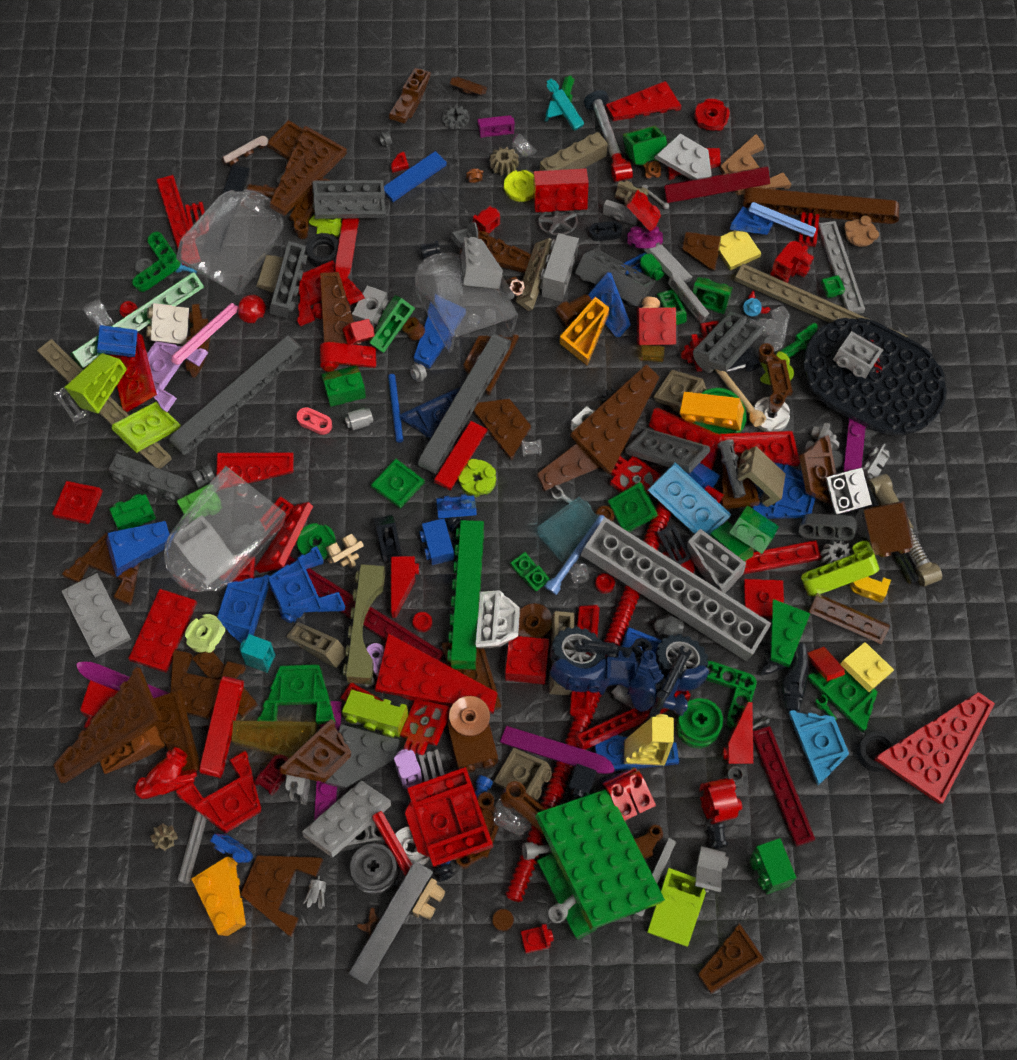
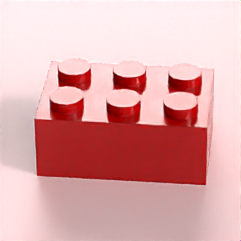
M587 169L534 171L533 200L535 212L587 210L589 186Z

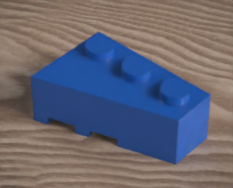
M166 521L107 533L106 542L116 577L127 569L137 566L141 561L149 559L169 547L171 538Z

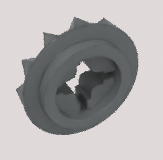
M455 105L452 108L448 106L447 110L443 111L442 121L450 129H461L468 124L469 114L462 106L457 107ZM454 114L458 116L457 121L454 119Z

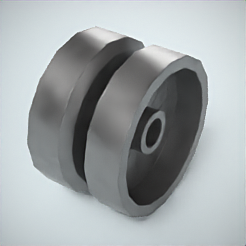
M376 843L364 845L355 852L350 863L353 881L357 888L365 894H383L390 890L396 882L398 874L396 860L391 850L384 845Z

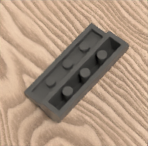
M383 180L313 181L312 203L315 219L386 217Z
M729 312L693 350L696 363L708 373H711L714 369L727 372L763 333L762 326L747 323L746 316Z

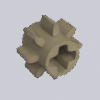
M162 823L157 828H153L154 834L150 835V838L154 842L155 849L160 847L166 851V849L175 846L174 840L178 839V836L174 832L175 830L172 825L168 827Z

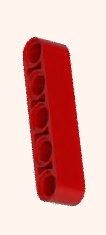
M223 676L221 679L201 760L200 774L216 778L222 777L242 697L244 680Z

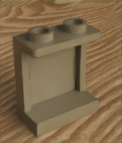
M757 446L745 450L741 454L737 479L742 481L748 477L764 491L762 503L766 507L781 500L786 473Z

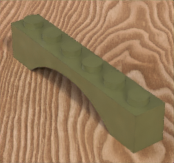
M361 564L360 571L356 572L358 589H354L353 601H356L355 608L352 607L351 619L354 620L353 626H349L348 638H351V643L346 647V657L349 658L348 664H344L343 675L347 677L348 683L372 684L374 663L363 642V625L370 606L383 592L385 581L384 566Z

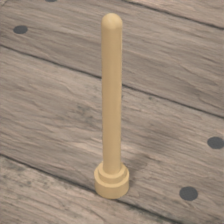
M714 369L729 389L742 400L745 409L750 414V422L755 427L762 425L766 421V416L763 412L755 410L726 372Z

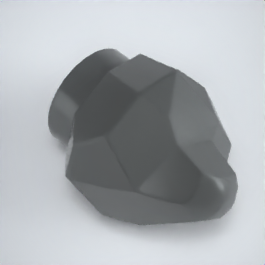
M668 614L654 622V629L661 637L668 638L670 635H681L684 624L681 619Z

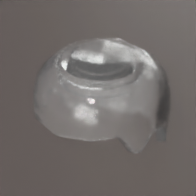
M517 134L513 138L512 148L519 157L523 159L531 158L537 152V149L521 134Z

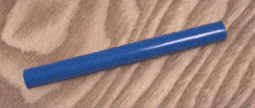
M395 374L388 375L395 437L396 442L400 443L403 442L396 377Z

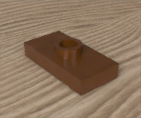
M453 77L450 81V84L463 88L462 91L469 94L474 92L482 95L486 94L487 91L486 86L460 77Z

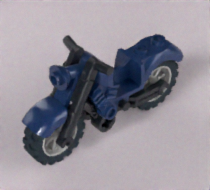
M568 627L564 631L561 630L555 636L550 648V659L553 660L550 675L559 685L564 687L565 690L599 692L601 695L604 694L606 688L610 685L620 684L628 688L627 694L630 695L633 705L638 711L645 712L652 707L642 725L651 717L659 715L663 708L673 710L677 715L683 716L684 712L687 711L688 702L684 694L673 697L675 692L691 691L700 687L709 674L707 668L708 655L705 654L704 647H700L699 642L691 640V637H682L680 634L676 636L670 635L667 639L664 638L654 653L651 651V643L645 638L636 639L631 647L616 646L614 643L602 642L595 633L588 632V629H580V627L571 629V627Z

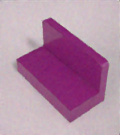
M508 115L478 119L480 138L514 134V118Z

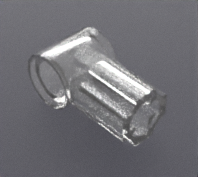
M99 299L82 308L88 319L93 321L98 329L100 325L112 326L115 324Z

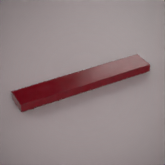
M764 166L664 185L666 202L671 203L770 184L769 167Z
M768 726L753 731L755 747L794 846L798 847L815 841L816 839L771 727Z

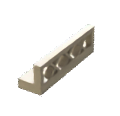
M550 238L535 243L523 278L525 288L523 293L518 295L516 302L527 311L533 310L540 290L541 273L543 268L546 269L547 255L551 254L552 239Z

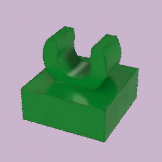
M839 275L822 279L821 284L827 298L829 297L830 299L844 294L845 287Z

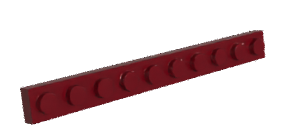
M289 556L284 567L291 565L297 560ZM283 567L278 568V569H274V571L277 572V571H279L280 569H282ZM310 568L306 569L318 597L321 598L339 592L345 604V610L339 612L351 619L352 607L355 608L356 601H353V595ZM369 608L365 616L364 628L387 641L389 633L439 661L443 658L444 652L374 608Z

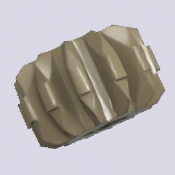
M501 147L498 150L494 149L493 154L490 156V167L494 169L495 174L500 172L502 176L503 174L508 175L510 172L516 171L519 161L518 154L515 153L514 149L508 150V147L505 149Z

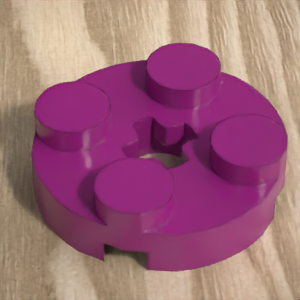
M632 227L631 232L627 235V242L629 245H631V242L636 244L637 248L656 247V243L660 242V245L663 243V233L659 231V227H655L651 232L647 228Z

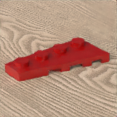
M664 81L608 103L605 109L613 121L635 118L636 115L648 116L654 112L666 113L667 110L672 109L679 111L682 106L667 82Z
M655 408L649 426L655 431L709 446L710 452L700 463L712 470L719 450L717 444L721 442L723 436L692 422H687L683 418L660 408Z
M217 453L216 490L221 491L294 473V453Z
M305 502L297 504L292 509L286 522L255 567L256 571L263 573L284 567L313 505Z

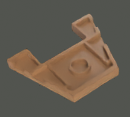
M757 134L720 166L722 174L759 168L751 156L764 150V144ZM781 173L771 177L770 184L752 188L789 189L791 183L785 174ZM745 189L736 190L735 193L737 195H744Z

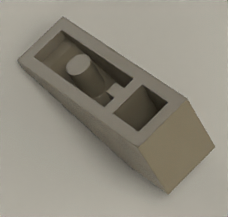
M297 622L286 636L290 641L322 662L335 668L338 667L346 656V649L337 639L300 622Z

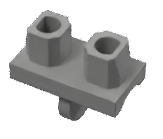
M824 423L823 427L814 426L811 434L812 438L819 440L821 437L829 435L832 450H837L839 442L836 440L837 436L832 435L833 433L829 429L830 424ZM808 441L805 449L807 450L815 442Z

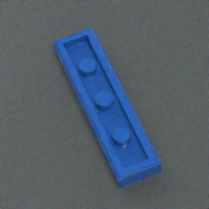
M436 151L386 184L384 186L385 195L392 202L396 201L447 166L446 161Z

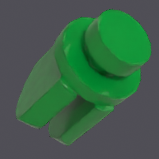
M645 254L641 258L640 268L648 277H654L657 281L664 276L663 271H661V264L652 254Z

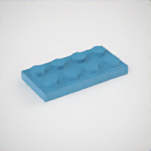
M676 463L671 465L648 489L655 498L694 534L699 529H702L708 535H711V532L719 528L731 516L721 504Z

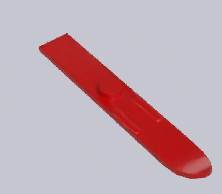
M343 218L335 264V271L339 272L342 282L348 278L351 272L359 218Z

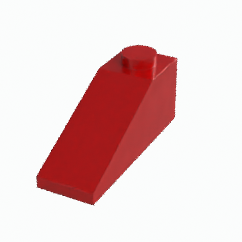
M415 556L391 557L392 618H397L416 582L415 575H419V563H415Z
M752 702L745 703L726 742V747H723L722 756L723 760H726V764H753Z

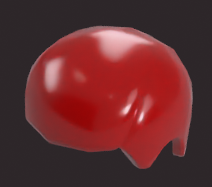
M250 294L240 300L237 313L244 322L255 323L258 318H263L266 305L259 296Z

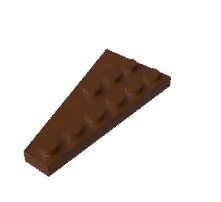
M647 364L570 434L573 440L608 475L611 474L659 379V376Z

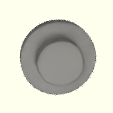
M422 364L412 365L410 371L412 378L417 382L423 381L427 376L425 367Z

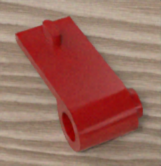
M336 342L322 343L320 345V367L328 372L334 371L338 368L339 364L376 368V347Z

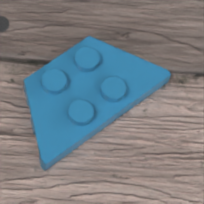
M792 710L788 714L815 781L819 785L849 755L848 749L834 716H819L814 713L803 714Z

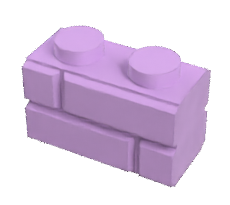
M408 749L399 751L394 757V761L403 789L420 784L422 782L421 769L414 751H408Z

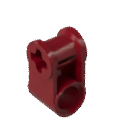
M280 754L274 756L266 768L258 775L255 785L262 786L269 791L271 796L274 795L286 778V774L280 773L276 766L279 762H286L288 758Z

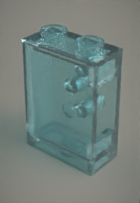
M578 497L538 526L537 535L562 562L573 553L600 515L595 514L591 510V506L586 500L583 501Z

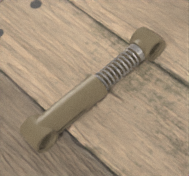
M887 474L867 480V484L879 505L899 502L893 491L892 481ZM909 520L914 547L910 548L908 553L911 559H913L912 562L916 565L917 569L915 571L919 577L918 583L925 587L942 580V572L936 563L929 561L925 553H923L924 550H921V544H918L919 541H916L918 538H915L916 535L912 532L914 527Z

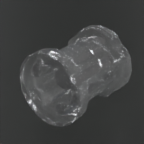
M541 439L532 442L522 440L523 457L534 454L542 456Z

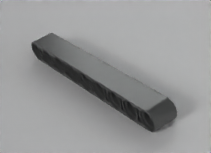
M495 333L491 336L423 451L418 466L435 474L438 472L506 356L511 345L510 340Z
M290 336L283 338L170 437L169 442L183 455L188 454L302 354L303 347Z

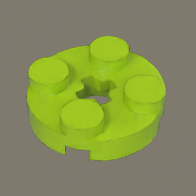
M469 460L459 476L461 489L467 495H474V497L489 494L496 485V470L485 461ZM480 475L482 480L475 482L473 476Z

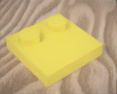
M734 230L721 236L719 255L729 270L761 256L760 250L747 232Z
M866 642L840 664L868 692L873 690L894 671Z

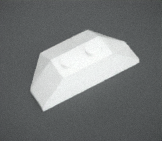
M500 590L480 592L476 634L477 648L501 647L518 637L520 608L512 600L504 596Z

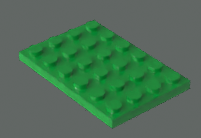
M607 790L536 814L535 817L590 931L664 902L665 899L620 810L613 804Z

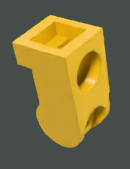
M868 576L850 583V588L860 596L882 603L886 597L891 580L883 577L882 581H878Z

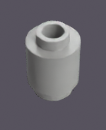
M369 408L348 412V417H345L347 427H351L352 430L369 426L370 423L374 422Z

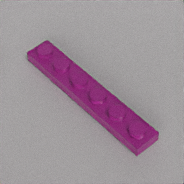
M330 701L336 720L335 728L339 732L342 718V702ZM317 781L314 820L337 802L338 787Z

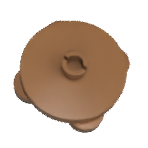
M862 216L861 219L845 223L846 238L855 246H868L879 237V232L868 216Z

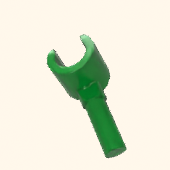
M822 694L821 699L824 703H820L816 699V708L824 710L828 716H834L835 720H837L827 705V696Z

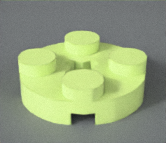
M205 614L203 615L204 618L199 620L196 618L189 624L185 637L187 638V645L195 652L210 653L225 633V627L216 616Z

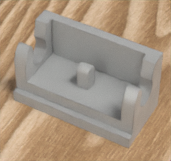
M286 775L285 787L287 791L290 790L289 797L291 801L294 800V794L297 793V795H300L301 804L307 805L310 780Z

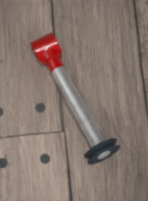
M603 90L594 91L585 97L584 104L586 109L595 110L603 136L608 143V150L613 161L611 165L614 182L632 179L633 171L631 164L622 158L604 108L609 102L608 93Z

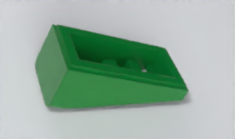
M674 290L657 293L662 308L676 307V325L685 323L687 321V313Z

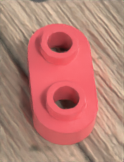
M307 407L298 411L297 421L300 426L320 435L328 434L332 430V421L327 415Z

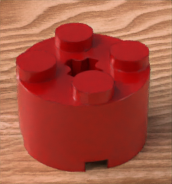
M723 778L700 785V791H703L704 794L703 797H700L702 809L706 818L712 819L711 824L735 819L738 817V812L742 810V802L736 796V785L733 779Z

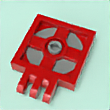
M620 456L611 472L614 478L610 481V485L622 493L641 482L649 496L651 494L648 491L649 487L661 475L637 457L632 456L629 461H626Z
M415 699L400 733L403 738L407 739L404 749L412 750L414 754L424 755L428 744L437 746L449 718L451 708L446 705Z

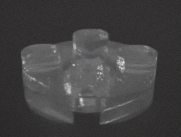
M498 800L494 809V823L497 826H501L516 835H523L525 831L532 827V824L514 809L506 808L501 803V800Z

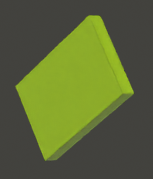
M154 402L112 424V430L137 453L176 432L181 425L168 412L163 410L157 402Z

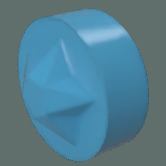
M755 298L748 299L743 306L744 312L750 317L758 316L762 310L760 301Z

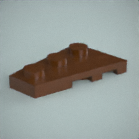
M739 923L731 936L726 939L718 952L714 954L701 970L698 977L711 995L763 962L764 958Z

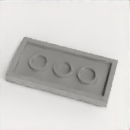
M97 573L62 590L95 658L131 640Z
M360 781L302 831L303 837L333 858L373 822V814L379 811H386L391 806V801L363 781Z

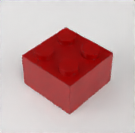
M676 307L637 308V345L676 344Z
M518 636L511 640L508 644L505 681L545 684L549 639Z

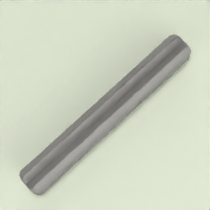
M198 812L195 815L178 876V881L184 884H189L207 821Z

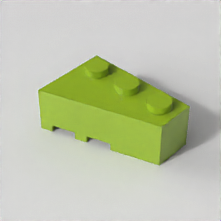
M101 353L64 388L80 408L98 414L127 368L119 358Z
M351 690L342 713L345 720L352 724L358 722L364 724V727L368 730L375 731L377 729L382 731V734L387 737L394 738L395 736L400 738V733L408 717V709L405 704L397 707L391 705L390 700L384 699V701L375 699L373 695Z

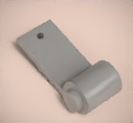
M704 846L700 847L696 864L695 886L705 888V892H709V889L721 892L722 869L727 868L729 857L725 856L726 852Z

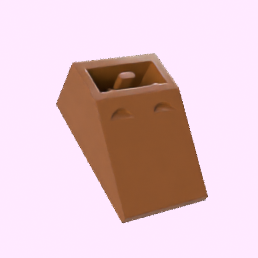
M156 725L102 759L100 763L104 774L146 758L163 748L165 744L159 736L160 732Z

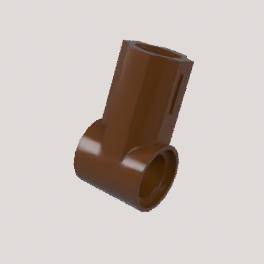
M584 294L570 303L567 301L561 303L555 312L563 323L569 326L592 299L589 295Z

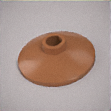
M465 696L458 699L452 705L449 719L452 727L458 733L473 736L481 733L488 726L490 711L486 703L480 698ZM468 715L473 716V720L468 721L466 720V717Z

